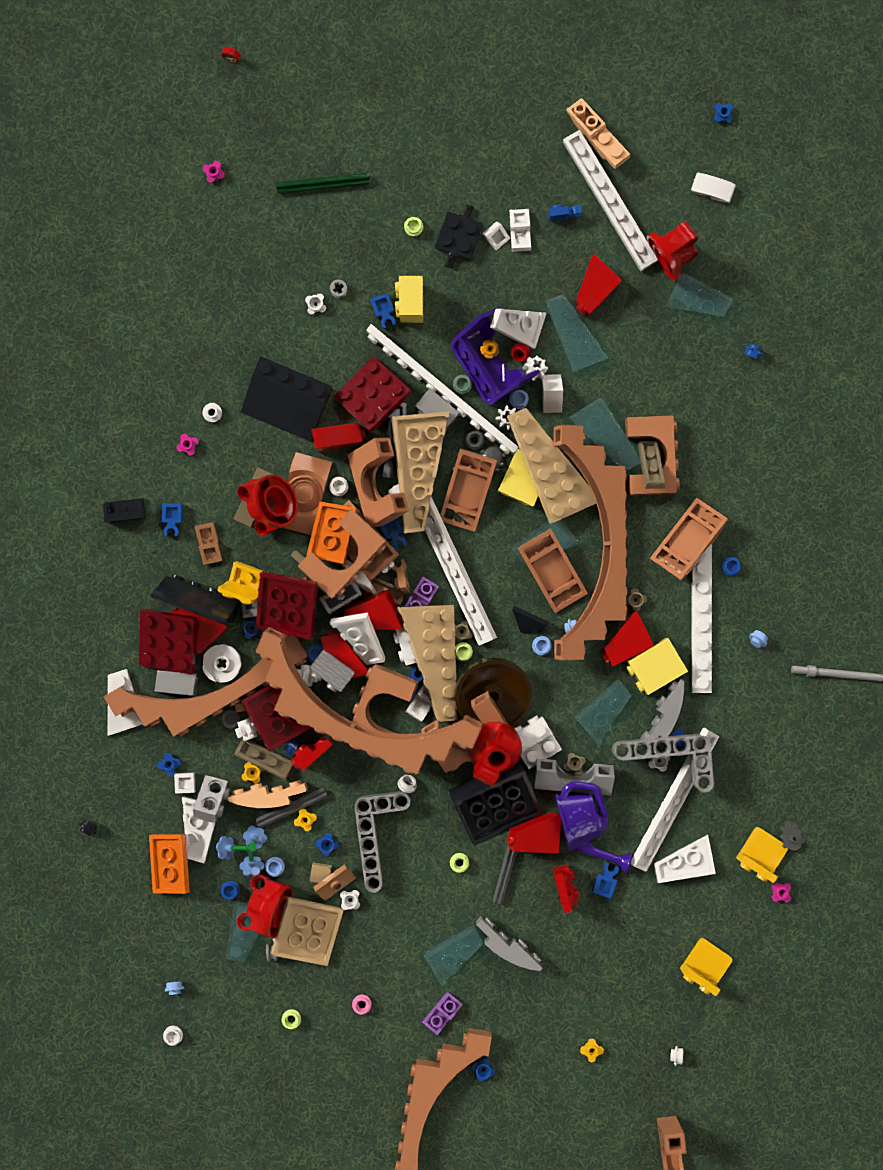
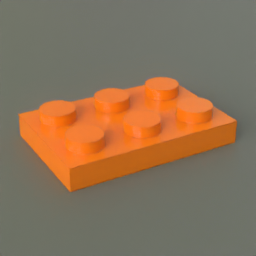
M319 502L307 555L312 552L321 561L345 565L352 536L338 522L350 509L357 514V508Z
M186 834L149 835L153 893L186 894L190 892Z

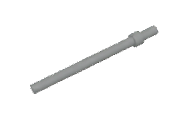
M792 665L791 673L806 674L807 677H815L817 675L883 682V674L816 668L813 665H807V667Z

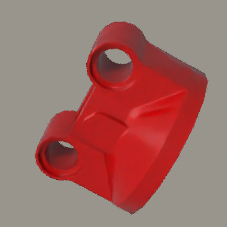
M688 222L681 223L664 236L654 232L647 235L648 244L657 257L658 263L673 282L680 279L682 265L692 261L699 254L694 247L698 237Z
M271 474L259 479H252L237 489L239 498L247 502L248 513L256 520L254 526L260 536L264 537L277 529L290 525L295 520L298 512V500L289 482L281 476Z
M500 721L483 724L472 749L468 748L469 757L474 764L473 777L489 786L495 784L499 773L511 769L519 761L522 753V741L517 731L509 724ZM494 751H500L504 753V755L498 759L488 758L489 755Z
M258 874L251 879L250 885L254 892L249 900L247 912L241 913L238 916L237 926L241 930L254 931L262 936L273 939L276 937L287 897L293 898V888L290 885L272 881L268 876ZM261 879H264L265 886L260 889L258 883ZM247 917H250L251 924L246 927L245 920Z

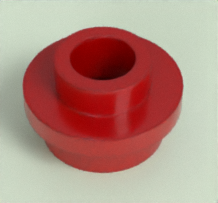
M516 343L511 350L513 359L518 362L527 360L530 356L529 347L523 343Z

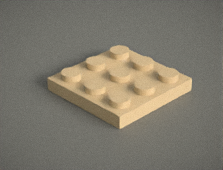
M287 897L271 954L273 956L327 966L343 909Z

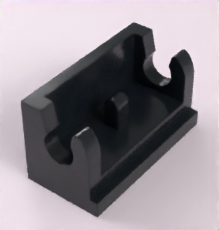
M144 498L103 503L104 522L106 523L146 519Z

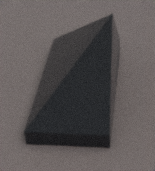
M516 606L512 608L518 628L523 634L543 628L549 624L548 621Z

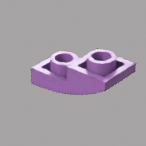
M422 577L404 607L428 606L439 586Z
M447 992L424 1018L422 1023L438 1035L463 1004Z

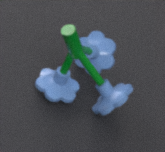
M253 825L249 826L248 830L243 834L247 846H235L231 837L222 836L219 843L216 844L218 857L230 860L235 850H246L249 856L245 857L244 861L240 863L243 875L255 876L260 874V871L264 869V863L261 862L260 857H253V851L256 848H261L263 843L267 841L264 829L256 828Z

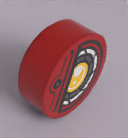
M232 47L223 48L222 58L239 64L241 59L240 52Z

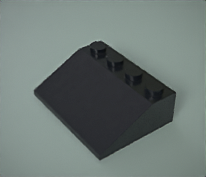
M260 356L253 372L241 413L311 441L313 438L312 429L317 428L333 388L331 385Z
M172 574V577L165 576L151 593V598L223 623H234L241 604L237 598H228L219 594L218 589L209 587L208 590L201 588V583L192 580L190 583L184 582V577Z
M520 760L511 769L499 773V777L493 786H489L474 778L449 789L453 804L473 845L543 815Z

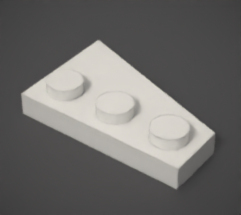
M496 309L490 327L519 343L527 345L531 349H535L546 313Z
M368 613L331 619V626L333 628L336 627L340 631V636L353 646V651L366 665L385 661L384 652Z
M127 669L108 675V694L123 685L126 690L135 693ZM108 705V736L143 724L133 707L131 708L132 712L122 717L120 714L115 717Z
M183 796V822L186 834L187 859L205 863L216 823L194 818L193 808L196 799ZM211 806L205 807L206 810L214 809Z
M708 835L654 863L657 883L716 874Z

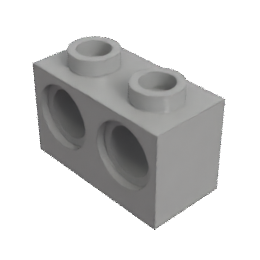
M205 775L193 808L194 818L216 823L217 818L223 814V801L229 797L228 781ZM214 789H217V790H219L220 792H218V793H213V792H211V791L214 790ZM211 806L214 809L206 810L205 807Z

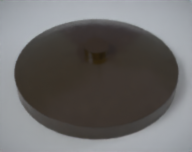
M487 658L477 661L461 674L456 684L455 702L462 719L466 715L480 721L472 708L471 700L487 691L511 727L516 726L523 720L532 703V688L527 675L518 665L506 659Z

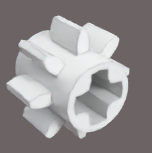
M536 356L533 359L530 357L527 359L523 370H526L527 375L539 369L540 373L533 378V381H535L538 377L543 379L548 367L544 363L546 360Z
M506 405L504 411L498 410L501 416L496 417L495 420H500V428L504 425L509 430L510 423L506 422V419L502 417H505L506 413H509V415L514 413L516 408L510 410L508 405Z
M301 665V668L297 669L304 682L308 686H312V683L318 680L311 675L313 672L309 669L311 666Z
M250 718L237 723L239 728L235 729L238 738L243 737V740L247 741L257 737V730Z

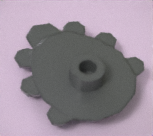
M494 446L482 449L480 453L483 456L497 460L494 471L499 473V467H503L505 464L503 458L506 457V454Z
M786 821L784 826L780 828L783 834L779 837L783 839V848L798 850L801 848L802 843H805V839L802 838L801 830L797 829L795 823L791 824L790 821Z

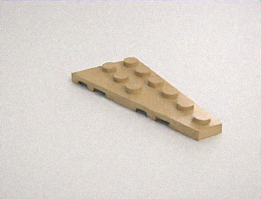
M524 408L508 415V421L549 523H554L596 504L590 486L560 449L554 447L552 439L531 413Z
M450 411L391 417L399 492L405 493L410 510L402 515L404 533L425 530L430 498L433 492V484L436 478L443 437L445 436L446 423Z
M454 605L398 607L404 621V628L408 632L411 641L410 645L419 671L422 672L424 685L429 692L436 720L439 722L458 720L455 702Z

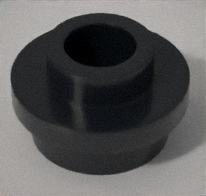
M84 819L82 823L78 824L81 826L80 831L89 836L91 833L96 834L97 826Z

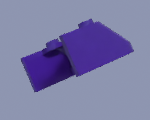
M501 307L479 315L451 341L452 351L483 401L489 405L498 402L521 388L540 373L539 369L527 375L518 368L509 371L499 353L492 359L485 358L482 355L480 348L483 346V342L491 340L496 334V330L490 327L491 319L494 317L495 310L501 309ZM502 364H504V381L502 374Z

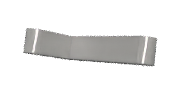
M701 734L624 740L616 742L612 747L614 756L620 760L690 754L692 781L695 788L702 792H709L714 786L710 741ZM702 738L704 741L703 746L696 748V740ZM679 740L684 741V747L681 750L676 749V743ZM659 742L665 743V749L662 752H658L656 749ZM645 744V752L638 754V745ZM620 746H626V753L622 756L618 755L617 749ZM700 758H704L706 761L705 765L699 768L697 761ZM707 778V784L704 787H700V779Z
M403 791L359 797L355 803L364 883L366 889L371 893L378 892L383 884L374 814L407 809L411 798L408 793ZM399 796H405L407 803L400 805L396 799ZM381 798L386 799L388 806L380 807L378 800ZM366 801L369 804V808L367 810L360 809L359 802ZM368 820L371 822L372 827L364 829L361 826V822ZM370 839L374 842V846L366 848L364 841ZM368 859H374L377 865L375 867H369L366 864V861ZM376 878L379 881V885L371 886L369 880Z

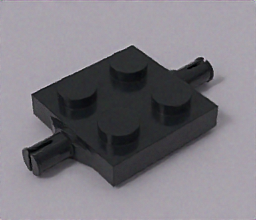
M466 205L463 215L451 212L446 214L435 244V249L443 251L448 255L445 263L446 267L452 268L455 258H463L469 261L472 259L484 226L483 223L470 218L474 209L473 206Z

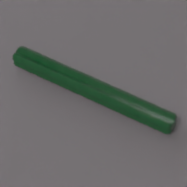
M369 173L277 182L276 191L278 194L365 185L370 183Z

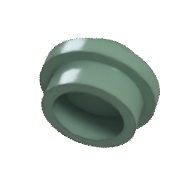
M459 375L454 379L453 388L457 393L466 394L471 390L472 382L468 376Z

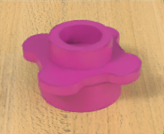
M219 161L203 166V171L206 173L209 183L223 179L225 173L220 168L221 163Z
M182 434L177 450L179 452H186L190 456L194 455L196 445L199 443L198 439Z
M776 882L772 885L773 901L784 900L789 902L791 900L789 895L791 885L789 883L778 884Z

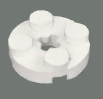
M225 644L211 647L203 657V671L209 679L221 683L233 680L239 674L242 666L238 651L232 646ZM218 659H225L227 661L225 663L226 668H219L217 666L219 664Z

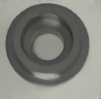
M476 430L470 431L465 438L466 445L473 450L480 449L484 444L483 434ZM472 437H477L478 443H472Z

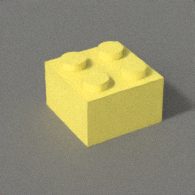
M399 276V282H395L396 298H399V301H395L396 317L400 318V323H423V277Z

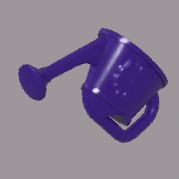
M572 781L566 784L562 789L561 795H555L570 852L575 849L615 862L626 873L632 860L630 852L617 856L594 847L590 840L602 836L608 825V814L600 788L596 784L581 781ZM573 789L592 791L595 795L598 810L594 806L592 794L589 796L569 795V792Z

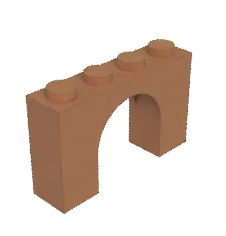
M674 416L627 417L625 419L626 439L649 438L658 441L663 448L665 460L662 467L666 482L665 488L645 489L643 475H629L627 477L628 496L677 493L680 482L679 478H676L679 461L675 459V451H678V441L674 439V432H677V421H674Z
M374 438L347 455L364 519L370 527L383 526L410 511L405 493H391L382 498L376 488L375 477L378 467L394 457L390 438Z
M352 509L338 524L355 539L358 545V556L354 564L344 570H333L327 567L315 554L310 552L298 565L313 581H317L318 586L332 599L341 597L346 591L344 587L349 582L351 584L354 583L360 576L357 573L362 568L366 570L373 562L371 558L375 554L379 556L386 548L384 545L386 541Z
M376 664L373 668L370 667L367 672L366 678L368 681L366 686L363 685L360 690L359 696H361L359 704H355L352 712L355 716L352 722L373 730L395 733L378 726L372 720L369 712L370 702L375 695L381 693H388L410 702L413 699L419 681Z
M488 691L471 700L472 708L483 724L496 721L508 724ZM436 720L422 728L421 733L435 731L443 727ZM453 741L445 761H438L445 773L458 769L466 761H471L468 748H462L457 745V742Z
M677 1117L657 1118L663 1170H684L682 1153H686L684 1132Z

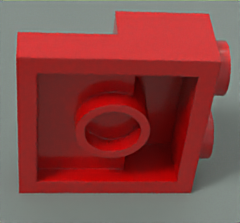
M323 736L314 746L311 743L308 746L304 743L294 752L296 756L291 760V763L296 769L301 768L303 771L335 741L331 736L327 739Z
M567 864L552 867L564 913L572 912L571 907L577 906V899H580L577 887L574 888L572 883L575 880L573 869H569Z

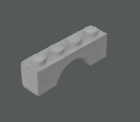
M537 758L534 789L562 791L566 784L572 781H581L596 784L600 788L602 795L611 796L615 779L614 765L594 764L588 771L576 775L563 771L558 766L556 760ZM573 789L570 791L577 793L594 794L592 791L582 789Z

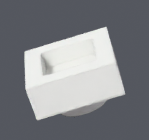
M195 772L174 774L175 793L196 792Z

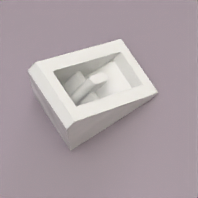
M561 374L544 375L542 379L543 413H562L563 386Z

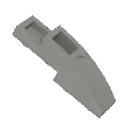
M673 680L667 687L669 692L666 696L662 695L658 699L656 710L661 713V716L657 715L651 723L653 727L649 732L645 731L640 739L669 736L681 710L684 695L683 680ZM640 744V746L646 749L645 744Z
M480 916L476 920V925L488 936L484 940L485 945L494 953L510 963L536 971L543 969L540 963L542 961L535 952L531 954L527 950L528 946L522 939L516 940L513 938L508 942L509 938L502 931L498 933L493 928L495 924L488 917L484 919Z

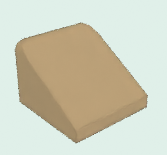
M313 862L310 882L319 883L331 874L332 866Z

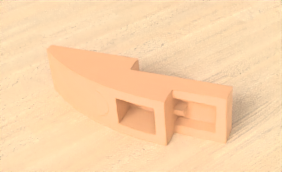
M582 98L567 109V113L576 127L603 160L606 159L614 169L630 158V153L606 129V124Z
M301 780L289 783L290 787L283 788L280 785L271 788L272 792H269L267 785L262 786V783L250 786L251 790L244 791L241 788L232 791L233 795L228 797V801L254 808L280 807L290 804L292 802L290 796L306 792L308 787L306 782L301 783Z

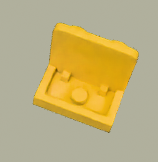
M236 561L233 563L229 581L220 585L218 592H221L223 596L228 598H237L244 604L254 603L258 600L259 577L263 570Z
M756 827L736 858L742 862L740 866L750 872L752 869L758 873L756 876L762 881L767 882L769 880L774 883L778 877L774 874V871L788 851V848H783V842L763 829Z
M700 938L680 969L684 974L683 978L691 984L696 982L700 985L699 989L707 995L712 993L717 996L720 991L717 983L732 963V958L706 939Z

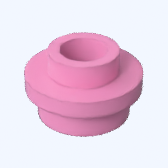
M361 994L354 998L352 1007L357 1014H366L371 1009L372 1003L368 996ZM364 1001L366 1005L365 1007H360L358 1003Z

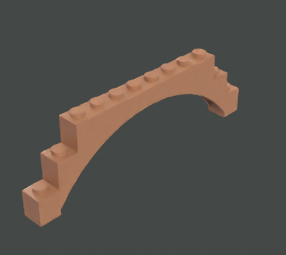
M559 425L554 427V447H559L570 457L590 486L599 510L602 525L603 553L599 578L588 606L574 626L560 640H554L555 659L584 660L586 653L584 640H605L607 633L605 620H626L628 611L626 606L627 549L625 539L627 538V530L625 529V520L627 518V511L625 510V501L627 499V492L625 491L627 474L625 466L604 465L606 460L604 446L583 445L585 440L583 426Z
M287 635L285 642L293 663L298 667L306 662L305 658L308 655L297 637ZM262 658L247 674L234 683L201 696L181 699L154 698L128 691L123 685L105 695L104 699L115 717L120 714L122 717L132 712L131 708L133 707L144 727L148 724L151 727L161 722L160 717H162L173 737L177 734L181 737L190 731V726L195 724L198 727L206 722L205 717L210 714L215 717L223 712L222 707L227 704L231 707L240 702L239 697L245 694L248 697L255 693L257 686L262 684L265 687L270 684L265 680L273 660Z
M270 627L264 631L256 652L266 660H273L265 681L270 683L269 685L273 688L283 689L274 709L281 716L296 719V722L301 725H309L318 733H327L336 741L349 743L352 748L362 749L374 758L380 757L387 764L400 766L405 772L410 774H418L426 754L430 755V758L435 761H445L453 741L457 742V745L462 748L472 749L483 723L466 715L463 720L448 727L416 734L377 731L346 719L322 702L304 682L289 654L285 642L287 635Z
M468 1028V1033H464L462 1045L465 1047L442 1043V1049H438L436 1061L440 1062L417 1059L416 1065L412 1064L410 1076L414 1078L413 1084L409 1083L407 1095L410 1096V1102L405 1104L404 1115H407V1121L402 1122L401 1134H404V1139L399 1141L398 1153L401 1154L400 1161L396 1160L395 1170H418L419 1142L431 1107L444 1087L457 1073L483 1055L489 1056L491 1032Z

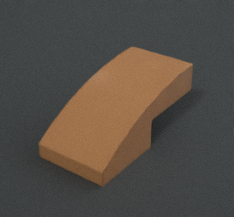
M214 522L195 526L203 565L222 561Z

